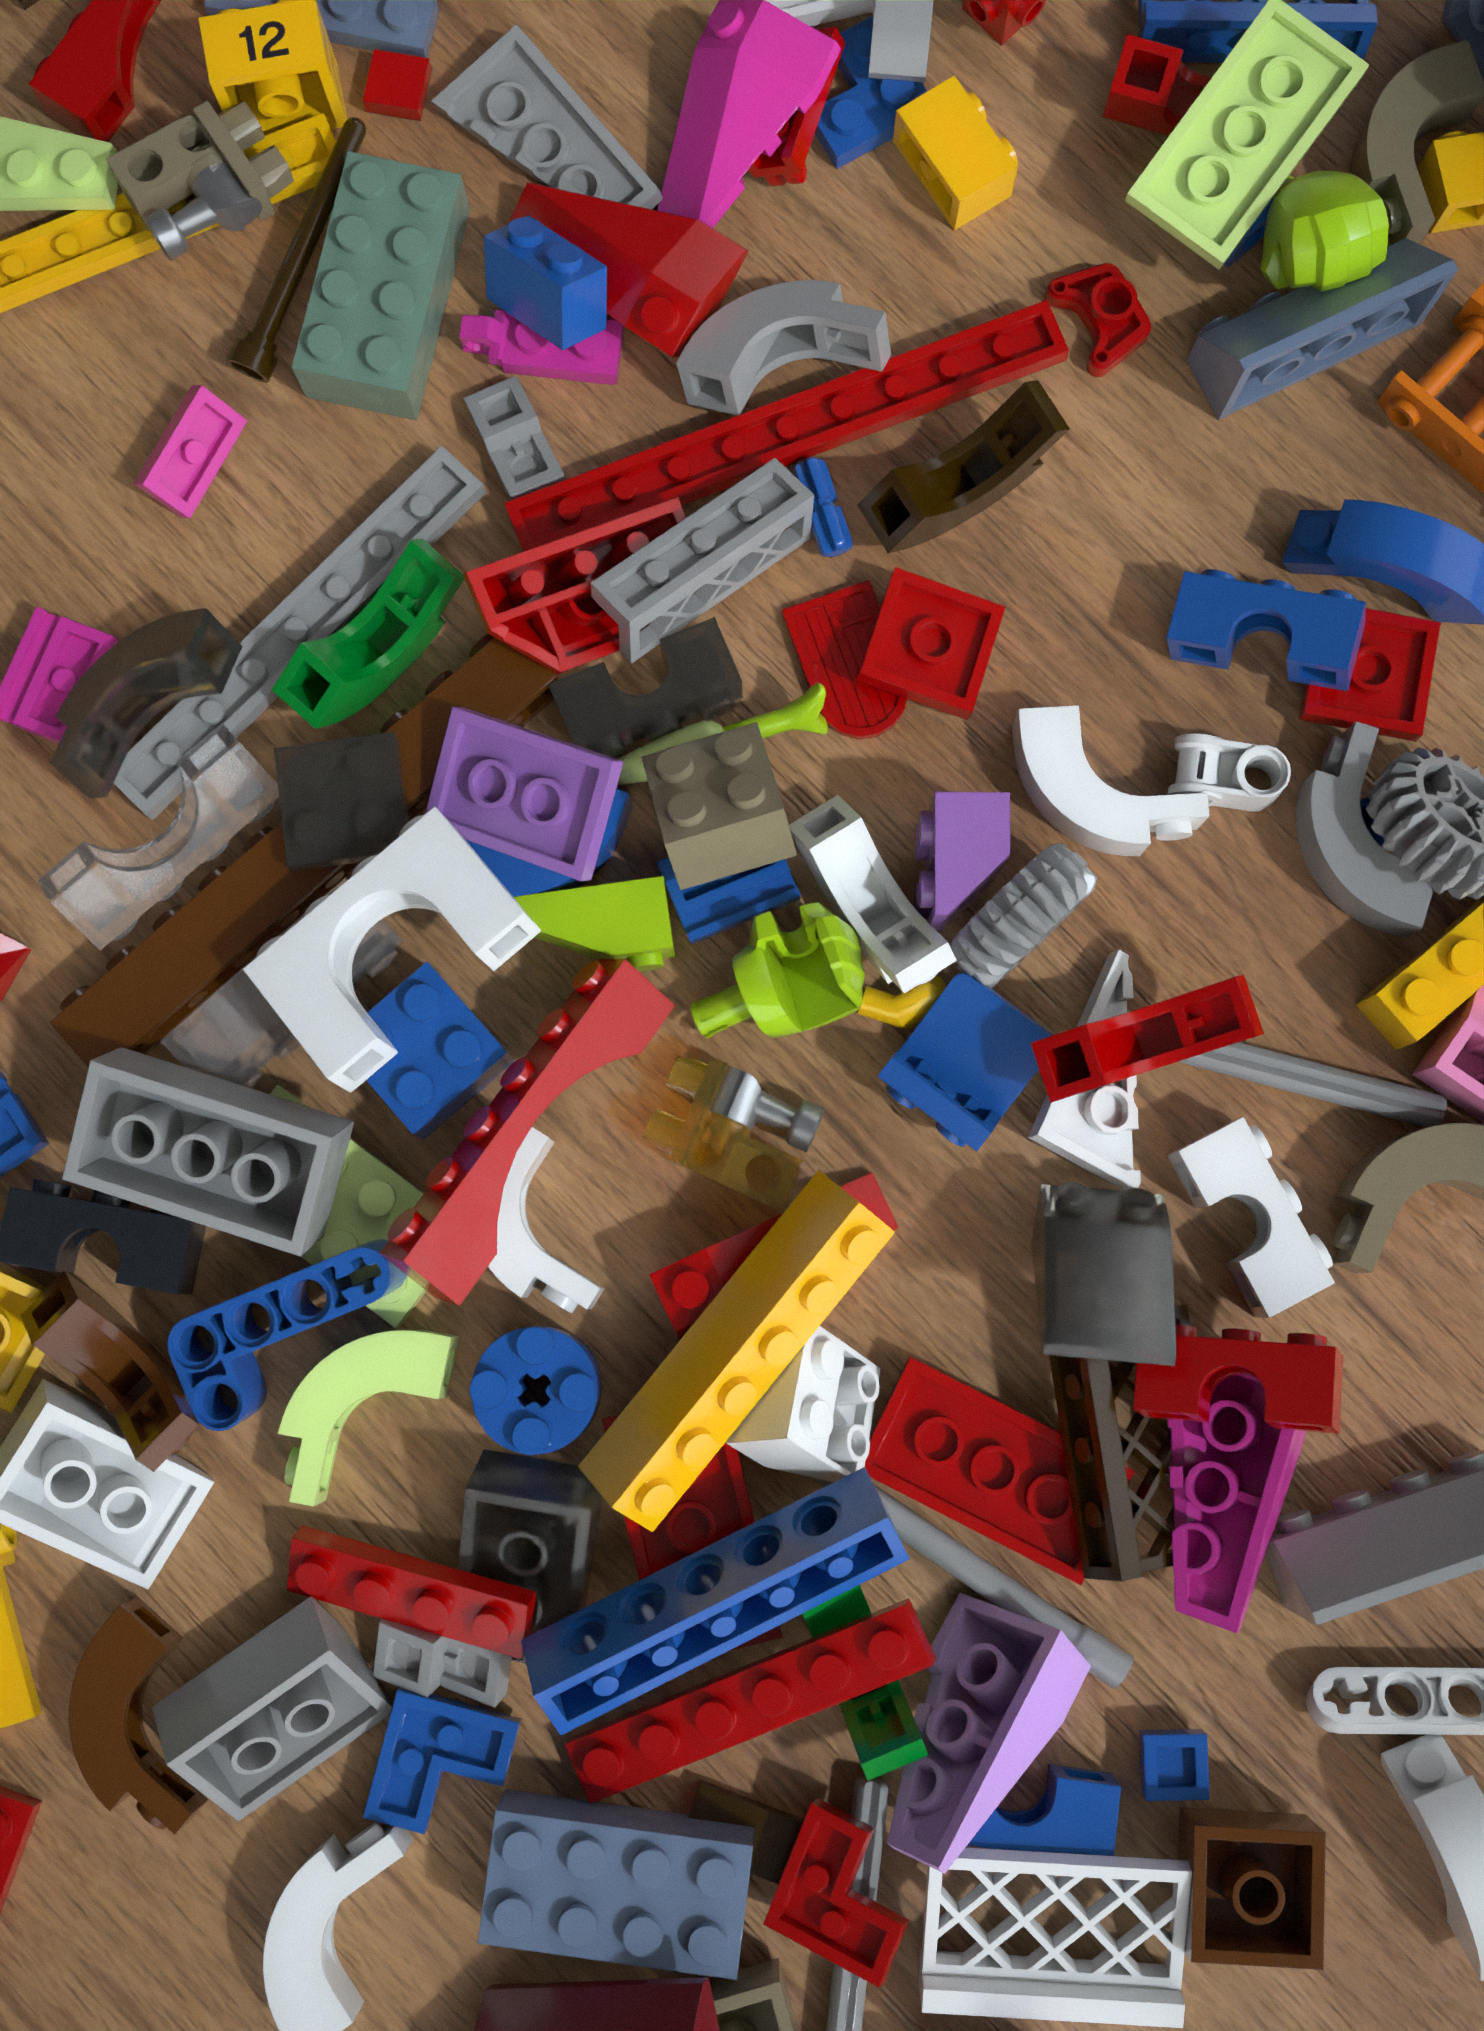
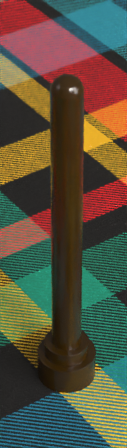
M357 117L348 118L344 122L252 331L246 330L242 339L235 338L225 361L231 367L260 382L268 383L278 363V359L274 356L277 346L273 342L333 209L347 152L358 153L366 135V126Z

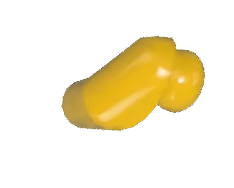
M936 974L930 981L917 985L906 993L901 992L898 995L866 986L862 1005L857 1014L901 1029H911L919 1025L947 985L944 979Z

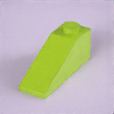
M664 876L514 897L541 929V932L534 937L536 939L596 959H626L639 972L664 967L663 959L676 957Z

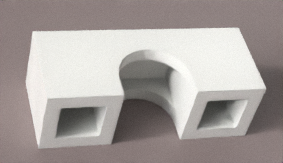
M1244 1117L1239 1118L1167 1155L1196 1209L1210 1206L1225 1197H1229L1243 1202L1252 1211L1257 1224L1255 1240L1245 1253L1226 1262V1265L1255 1318H1270L1335 1283L1328 1271V1268L1333 1266L1331 1256L1324 1243L1316 1234L1308 1235L1297 1215L1302 1212L1301 1202L1289 1182L1285 1179L1279 1181L1267 1160L1272 1157L1271 1148L1264 1134L1256 1125L1249 1127Z

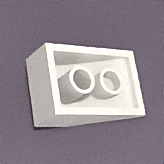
M43 1379L0 1447V1523L143 1588L149 1589L214 1484V1479L176 1454L170 1455L155 1472L151 1471L135 1460L113 1414L99 1405Z

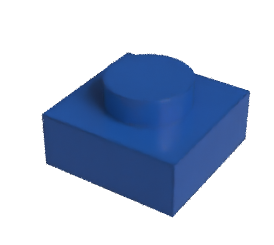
M1202 1729L1139 1730L1141 1795L1146 1801L1210 1800L1207 1733Z

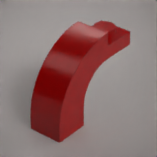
M1243 974L1131 1012L1088 1023L1030 1044L1050 1103L1262 1035L1264 1031Z

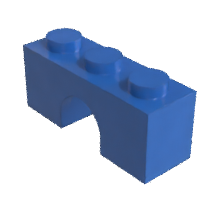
M1204 570L1201 574L1184 571L1166 637L1170 659L1229 670L1233 652L1237 644L1244 637L1258 631H1271L1284 637L1290 645L1287 655L1288 681L1348 691L1365 627L1366 602L1356 600L1353 595L1341 590L1327 589L1317 594L1296 590L1291 584L1275 579H1266L1257 584L1236 580L1233 575L1220 570Z
M1048 1764L1046 1787L1039 1801L1032 1807L1021 1811H1010L997 1806L967 1846L998 1850L1114 1856L1121 1785L1110 1772Z

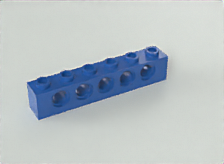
M863 1467L522 1639L521 1643L533 1696L559 1734L563 1735L909 1560L910 1558L866 1468Z

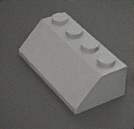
M1484 1450L1456 1456L1448 1461L1451 1467L1450 1470L1430 1477L1427 1470H1418L1397 1476L1390 1480L1392 1490L1371 1497L1368 1490H1359L1341 1495L1331 1501L1334 1507L1333 1510L1312 1517L1309 1510H1299L1278 1517L1266 1557L1284 1607L1309 1622L1319 1625L1483 1569Z

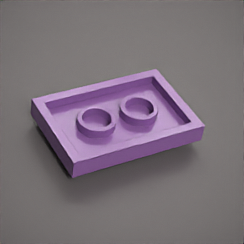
M452 707L426 813L436 807L465 840L579 881L592 880L624 761L465 707Z

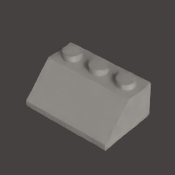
M310 1596L152 1707L166 1765L239 1822L389 1716L393 1708V1702L379 1680L373 1677V1671L345 1628Z

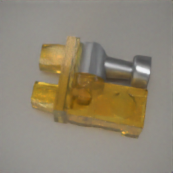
M677 1056L665 1086L694 1100L685 1120L655 1108L643 1138L660 1151L670 1155L668 1159L672 1164L741 1194L775 1212L783 1213L802 1168L803 1160L752 1139L750 1134L755 1122L788 1131L786 1137L787 1144L807 1153L824 1114L825 1107L804 1100L796 1109L762 1091L752 1075L729 1066L728 1063L713 1057L710 1063L707 1064L700 1060Z

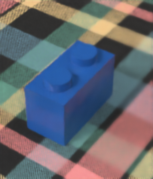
M529 215L524 218L514 219L508 225L484 235L486 299L562 351L606 329V265Z

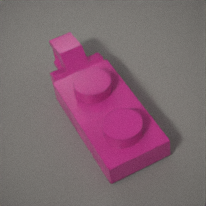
M495 310L494 318L490 316L462 315L459 339L461 340L463 351L488 355L489 364L503 367L504 373L615 385L618 382L624 326L616 320L606 319L605 330L562 351L504 310Z

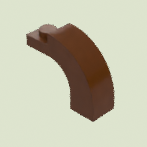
M66 1271L20 1315L32 1345L73 1373L96 1394L117 1420L135 1460L151 1471L155 1472L170 1455L179 1452L186 1445L194 1430L200 1425L188 1403L176 1370L120 1313Z
M137 1596L117 1607L91 1639L82 1655L70 1694V1739L76 1761L85 1781L97 1799L109 1811L132 1795L138 1801L136 1804L138 1812L148 1823L159 1829L167 1827L175 1835L196 1815L208 1799L169 1768L165 1760L156 1752L145 1732L142 1704L146 1687L153 1673L183 1637Z

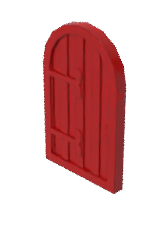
M870 580L783 609L781 613L808 687L811 688L818 682L825 687L826 696L820 714L824 716L827 725L842 736L854 739L878 737L892 729L903 715L907 701L906 698L856 681L880 609Z

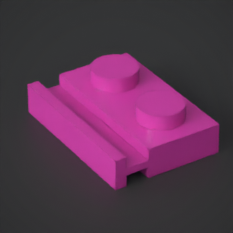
M36 606L0 685V721L15 725L24 731L74 750L121 643L112 635L63 616L58 617Z

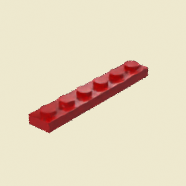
M908 1598L572 1736L566 1742L565 1747L587 1799L592 1804L933 1666L936 1657Z

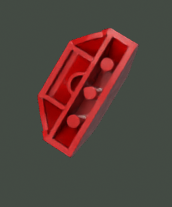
M677 497L467 571L463 574V577L487 633L558 675L620 651L619 625L592 598L591 582L680 523L686 516Z

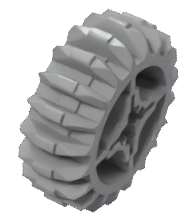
M1418 747L1411 753L1405 752L1398 759L1391 761L1375 780L1373 788L1368 792L1371 802L1366 810L1370 817L1375 820L1371 828L1385 839L1382 846L1383 849L1392 851L1399 859L1398 866H1406L1414 872L1417 882L1426 880L1438 894L1447 890L1452 897L1458 900L1465 896L1478 900L1484 895V777L1480 774L1479 767L1470 768L1464 764L1460 756L1455 754L1449 758L1443 750L1438 748L1428 751Z
M1063 843L1049 845L1045 850H1042L1002 887L952 940L950 947L957 960L955 961L958 964L957 968L961 972H967L971 977L974 976L984 985L989 987L997 985L1041 944L1095 889L1097 877L1087 867L1089 864L1076 851L1072 852Z

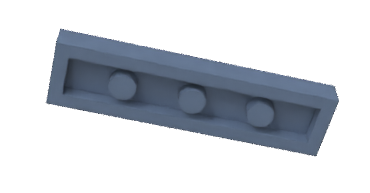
M205 0L204 8L207 15L211 16L226 9L236 8L244 10L275 4L280 0ZM316 0L330 43L370 51L377 49L428 58L439 13L437 0Z

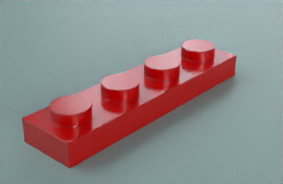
M302 1525L291 1538L287 1591L306 1597L311 1596L316 1600L518 1659L523 1657L524 1652L521 1640L531 1635L536 1591Z

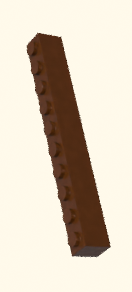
M486 634L473 646L469 654L471 658L454 673L451 670L441 673L428 685L425 690L426 697L410 711L402 709L393 714L381 727V736L365 750L357 748L343 757L335 768L337 774L320 789L312 787L299 795L290 806V815L276 827L268 826L255 833L244 846L246 853L228 868L221 866L210 872L199 884L198 890L200 892L183 907L180 905L174 906L158 917L152 926L154 932L137 947L134 945L128 946L115 954L106 965L108 972L91 987L85 985L70 993L59 1006L62 1012L49 1023L88 1068L90 1060L120 1047L147 1055L244 971L243 969L256 958L259 949L267 941L284 935L304 918L305 911L313 902L323 896L331 895L352 876L353 870L360 862L370 856L377 855L399 836L402 828L410 820L426 812L452 707H465L524 727L562 694L557 675L492 635Z

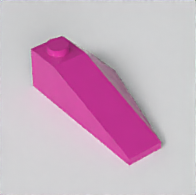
M719 0L695 47L661 194L663 199L659 203L657 211L702 220L709 226L714 227L744 190L745 186L742 177L762 153L771 157L782 143L777 133L796 109L805 114L818 98L841 51L838 43L765 0Z
M1242 1374L1230 1376L1217 1385L1211 1396L1209 1423L1168 1419V1428H1171L1172 1466H1169L1170 1488H1173L1175 1530L1172 1532L1175 1611L1234 1633L1240 1632L1306 1435V1431L1274 1429L1264 1421L1265 1391L1259 1379Z

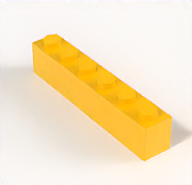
M818 1170L579 1464L580 1470L607 1503L616 1511L653 1532L889 1241L895 1231Z

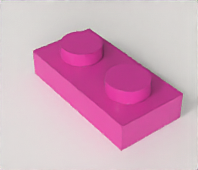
M192 385L133 484L179 517L190 519L248 420L204 386Z

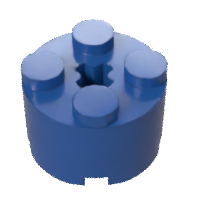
M549 1326L520 1328L498 1338L481 1356L470 1385L474 1412L484 1431L495 1442L506 1449L529 1456L556 1451L579 1437L594 1420L602 1394L599 1364L589 1347L572 1333ZM528 1375L534 1379L546 1375L550 1379L551 1384L546 1389V1393L551 1399L548 1404L541 1399L531 1403L526 1398L525 1394L530 1388L525 1381Z

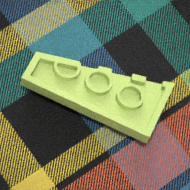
M0 116V211L115 209L118 183L106 158L119 151L109 142Z

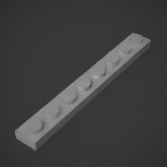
M441 446L125 754L105 776L146 816L154 820L279 697L271 689L300 643L326 638L350 623L378 592L409 542L413 539H424L430 546H433L486 494L483 483Z

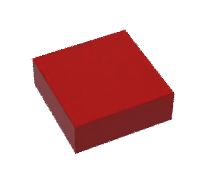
M374 49L362 100L365 111L421 121L432 72L430 59Z

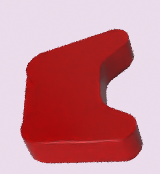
M1111 263L1099 264L1054 278L1047 286L1045 300H1048L1049 305L1054 308L1068 309L1075 312L1081 318L1092 337L1093 349L1086 366L1090 375L1094 377L1104 376L1146 342L1151 330L1150 319L1137 299V292L1134 286L1125 279L1117 266Z

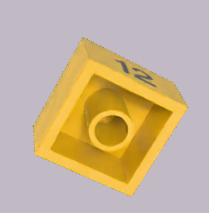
M280 0L271 5L244 10L231 8L223 10L216 15L198 18L209 83L222 111L245 101L259 122L264 136L323 112L331 129L343 127L344 122L347 120V113L338 64L316 0Z

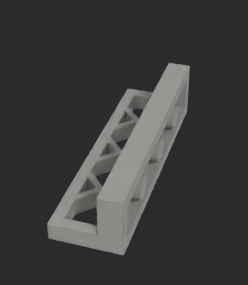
M774 458L591 582L592 598L619 625L620 653L632 664L811 538L814 494Z

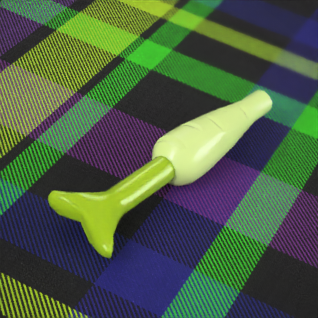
M818 682L802 696L780 709L724 727L714 721L707 722L703 720L657 738L643 747L637 748L618 758L624 762L617 785L647 781L642 756L754 722L758 723L762 739L790 730L826 735L828 732L827 721L820 714L826 696L825 687Z

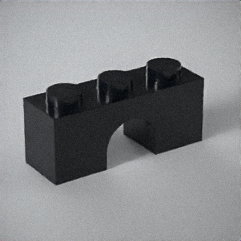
M34 1179L32 1191L10 1187L0 1230V1262L52 1272L66 1271L67 1273H74L77 1256L84 1241L92 1234L103 1230L114 1239L119 1249L120 1261L115 1283L173 1294L193 1293L206 1231L205 1225L152 1209L151 1212L130 1209V1201L97 1190L93 1191L92 1200L86 1201L69 1198L72 1186Z

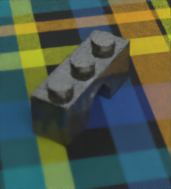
M715 617L659 639L662 658L668 673L663 684L652 693L636 696L621 691L613 683L604 662L548 684L571 743L617 758L625 753V746L646 737L651 742L677 729H681L680 723L702 715L703 719L709 720L720 717L734 709L736 706L735 701L743 698L742 679Z

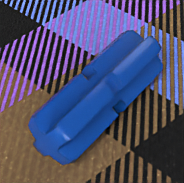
M816 457L807 458L794 466L793 475L814 494L811 529L819 553L822 556L834 558L849 551L852 548L853 541L841 506H834L838 497L826 462Z

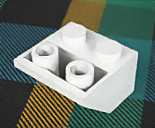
M819 1326L728 1438L726 1444L764 1467L835 1482L865 1467V1461L870 1449L869 1437L875 1401L880 1388L879 1377L881 1368Z

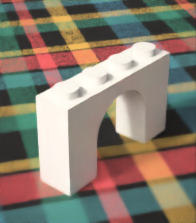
M436 807L432 808L425 815H420L410 820L402 828L399 837L378 855L370 856L360 862L353 870L349 880L331 895L323 896L313 902L305 911L303 919L284 935L267 941L259 949L256 958L243 969L325 1077L350 1093L398 1053L363 1008L353 988L352 964L354 955L362 938L374 924L387 915L404 909L422 908L436 911L447 919L474 954L493 971L541 932V929L459 831Z

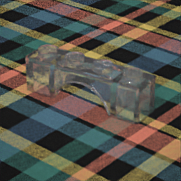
M223 723L177 761L183 785L182 801L174 820L164 832L148 843L128 849H108L83 841L38 880L50 903L99 950H102L112 940H119L129 934L143 913L157 901H163L173 896L180 889L187 875L201 863L218 857L228 846L230 838L249 822H256L267 815L272 809L275 800L284 793L281 787Z

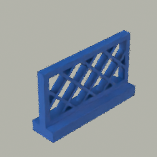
M1138 0L1139 31L1137 37L1183 49L1182 62L1223 63L1268 1ZM1294 0L1296 3H1286L1364 60L1378 23L1376 4H1369V0H1349L1352 4L1325 3L1323 0Z

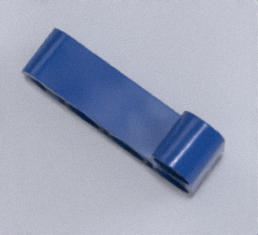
M378 1239L369 1241L209 1307L176 1323L168 1337L169 1356L197 1421L210 1430H229L261 1409L265 1403L267 1389L253 1351L371 1304L401 1287L407 1275L379 1254L389 1240ZM377 1263L381 1275L371 1277L352 1286L349 1274ZM309 1280L317 1281L324 1288L327 1297L324 1308L315 1306L308 1298L307 1284ZM254 1303L262 1305L269 1313L270 1327L268 1330H263L253 1320L252 1308ZM199 1326L205 1327L212 1334L215 1343L213 1353L205 1350L199 1343ZM222 1384L228 1385L235 1391L238 1398L237 1410L231 1409L223 1401L221 1396Z

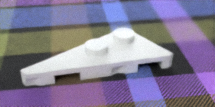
M1117 950L1108 955L1077 1027L1127 1013V1000L1133 998V978L1128 967V954ZM1135 1075L1050 1103L1047 1094L1028 1138L1126 1192L1137 1190L1141 1182L1140 1170L1133 1169L1132 1130L1139 1129L1138 1108L1133 1098L1134 1089L1137 1086V1076Z

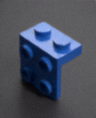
M965 971L959 972L950 981L904 1045L891 1057L877 1077L888 1084L886 1089L897 1102L910 1109L918 1107L936 1120L935 1126L937 1130L947 1140L961 1147L967 1144L977 1152L992 1133L1001 1117L1039 1070L1030 1043L1047 1038L1053 1034L988 985L982 984L974 976L971 977Z

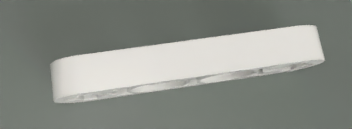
M1328 1668L1320 1673L1307 1693L1306 1706L1311 1718L1318 1726L1328 1732L1338 1734L1484 1735V1668ZM1398 1685L1410 1690L1418 1703L1417 1714L1405 1717L1393 1712L1385 1700V1689L1389 1686ZM1367 1686L1371 1687L1369 1702H1353L1348 1706L1344 1714L1338 1713L1335 1703L1324 1700L1332 1687H1337L1341 1698L1361 1699L1368 1690ZM1454 1686H1463L1472 1690L1478 1696L1481 1703L1480 1715L1466 1717L1456 1712L1448 1699L1449 1689ZM1369 1708L1371 1709L1373 1716L1369 1715Z

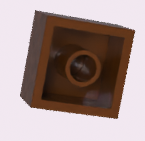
M1179 1807L1178 1860L1189 1861L1192 1869L1185 1954L1189 1960L1194 1963L1324 1970L1326 1832L1306 1814Z

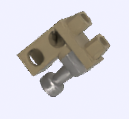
M207 100L193 109L195 115L180 118L106 158L121 191L147 230L151 231L170 261L188 250L186 237L217 223L224 229L236 232L244 230V226L248 225L256 217L262 222L274 215L275 211L270 198L294 181L287 162L276 146L272 145L250 159H247L243 153L245 149L265 138L259 122L245 101L217 114ZM193 193L196 196L193 201L172 216L166 210Z

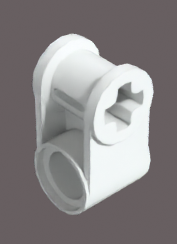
M1207 734L1179 735L1175 738L1174 744L1175 750L1179 752L1175 784L1168 787L1167 795L1207 793L1209 806L1245 810L1248 812L1261 811L1270 807L1288 785L1291 776L1290 763L1280 750L1269 745L1229 741ZM1248 768L1263 770L1271 780V788L1268 790L1253 788L1248 784L1244 770Z

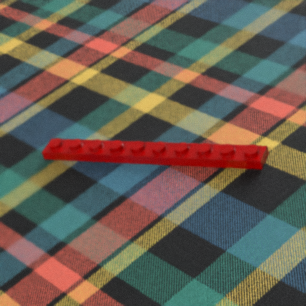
M1044 300L892 357L888 360L882 372L868 368L860 369L505 502L504 504L522 552L677 497L682 506L734 486L774 458L785 467L1067 360L1069 349L1048 300Z

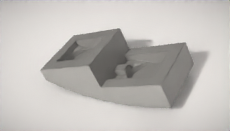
M516 375L463 398L510 501L565 480L564 473L541 430L538 417Z
M382 1619L379 1622L373 1677L426 1698L439 1686H442L495 1708L507 1695L512 1656Z

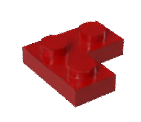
M817 1798L810 1804L763 1925L879 1988L887 1978L909 1919L851 1889L875 1828Z

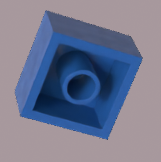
M428 961L367 1012L398 1053L366 1081L409 1131L423 1140L437 1130L515 1061Z

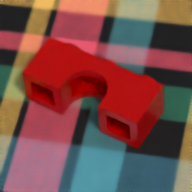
M1127 34L1103 117L1170 136L1212 77L1198 74L1187 68L1181 61L1183 49Z
M1159 1324L1158 1334L1139 1333L1133 1410L1144 1417L1209 1423L1211 1396L1217 1385L1230 1376L1242 1374L1253 1376L1262 1383L1265 1391L1264 1421L1272 1428L1340 1434L1343 1355L1337 1347L1327 1346V1337L1308 1333L1287 1334V1343L1261 1341L1260 1332L1237 1328L1222 1329L1221 1338L1196 1337L1197 1328L1179 1324Z

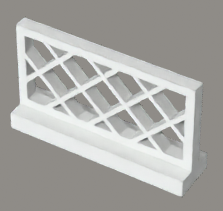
M964 1848L949 1869L971 1871L982 1883L958 1902L942 1886V1872L928 1866L922 1950H919L918 1964L922 2013L1183 2028L1185 2002L1181 1986L1192 1869L1189 1861ZM1018 1874H1036L1046 1887L1024 1905H1021L1004 1887ZM1085 1877L1101 1878L1112 1890L1087 1910L1068 1891ZM1150 1881L1173 1882L1172 1897L1152 1913L1133 1895ZM994 1895L1011 1915L987 1933L969 1913ZM1059 1898L1077 1918L1051 1937L1034 1917ZM1124 1902L1141 1922L1116 1941L1099 1921ZM941 1904L947 1911L939 1917ZM1170 1921L1169 1932H1168V1931L1164 1928V1925L1167 1924V1923ZM958 1922L977 1941L965 1952L937 1951L938 1938ZM1023 1926L1041 1944L1029 1956L1008 1955L999 1946ZM1088 1930L1106 1948L1093 1960L1072 1959L1064 1950ZM1153 1934L1167 1947L1166 1964L1137 1963L1129 1955L1132 1950Z

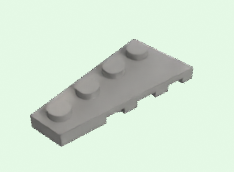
M517 24L431 100L437 112L545 186L653 209L663 199L658 187Z

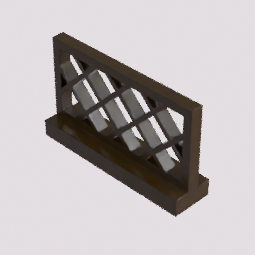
M1187 1304L1044 1325L1082 1570L1085 1579L1122 1582L1143 1577V1572L1173 1566V1549L1169 1550L1172 1544V1532L1175 1530L1174 1505L1166 1520L1148 1505L1160 1481L1170 1488V1469H1168V1466L1172 1461L1171 1428H1168V1419L1152 1418L1168 1433L1155 1457L1138 1442L1150 1418L1135 1412L1126 1430L1118 1424L1115 1399L1119 1392L1122 1391L1134 1402L1135 1384L1128 1379V1376L1137 1361L1139 1333H1153L1158 1322L1168 1320L1169 1324L1191 1326ZM1139 1325L1136 1332L1130 1326ZM1112 1329L1128 1344L1116 1367L1108 1361L1103 1330ZM1130 1454L1149 1469L1136 1494L1128 1488L1125 1463ZM1142 1517L1159 1533L1148 1554L1139 1557L1135 1528Z

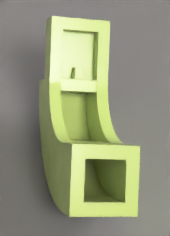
M427 1330L380 1332L347 1343L320 1361L297 1387L286 1407L278 1434L302 1438L301 1447L292 1448L286 1464L284 1482L287 1485H292L289 1502L314 1507L326 1501L342 1428L353 1410L367 1398L385 1391L402 1392L433 1399L447 1397L460 1336Z

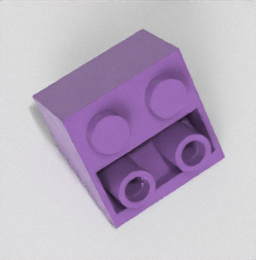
M935 792L929 810H920L919 824L915 825L914 856L915 860H925V871H920L919 883H915L914 908L939 934L997 878L1009 857L1010 792Z

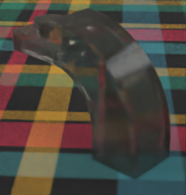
M207 608L188 610L164 616L135 630L105 652L83 674L65 698L56 717L67 727L50 764L89 799L106 798L131 744L142 728L163 709L180 700L196 696L222 694L243 646Z

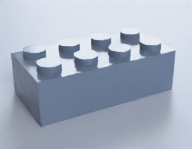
M506 1789L495 1810L478 1944L737 1980L753 1852L754 1827L688 1818L689 1814L603 1802L590 1804L588 1800Z

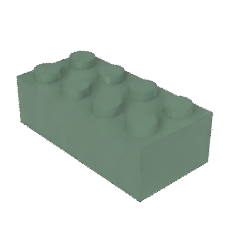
M350 151L347 152L291 367L306 398L418 420L470 214V206L461 174Z

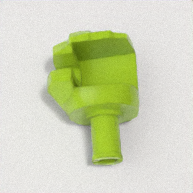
M1314 171L1296 178L1289 175L1275 194L1267 213L1260 266L1264 278L1275 289L1288 286L1290 288L1312 286L1315 290L1322 292L1343 287L1346 283L1369 276L1373 268L1386 260L1389 224L1382 198L1362 179L1350 173Z
M819 902L799 907L803 924L797 930L789 933L779 930L775 918L770 911L754 916L749 944L733 957L732 967L737 984L712 996L697 1000L690 1005L694 1022L700 1033L708 1039L737 1023L753 1018L765 1035L771 1038L783 1037L824 1026L857 1011L862 1005V986L865 972L861 959L862 949L855 930L839 917L834 916L831 911Z

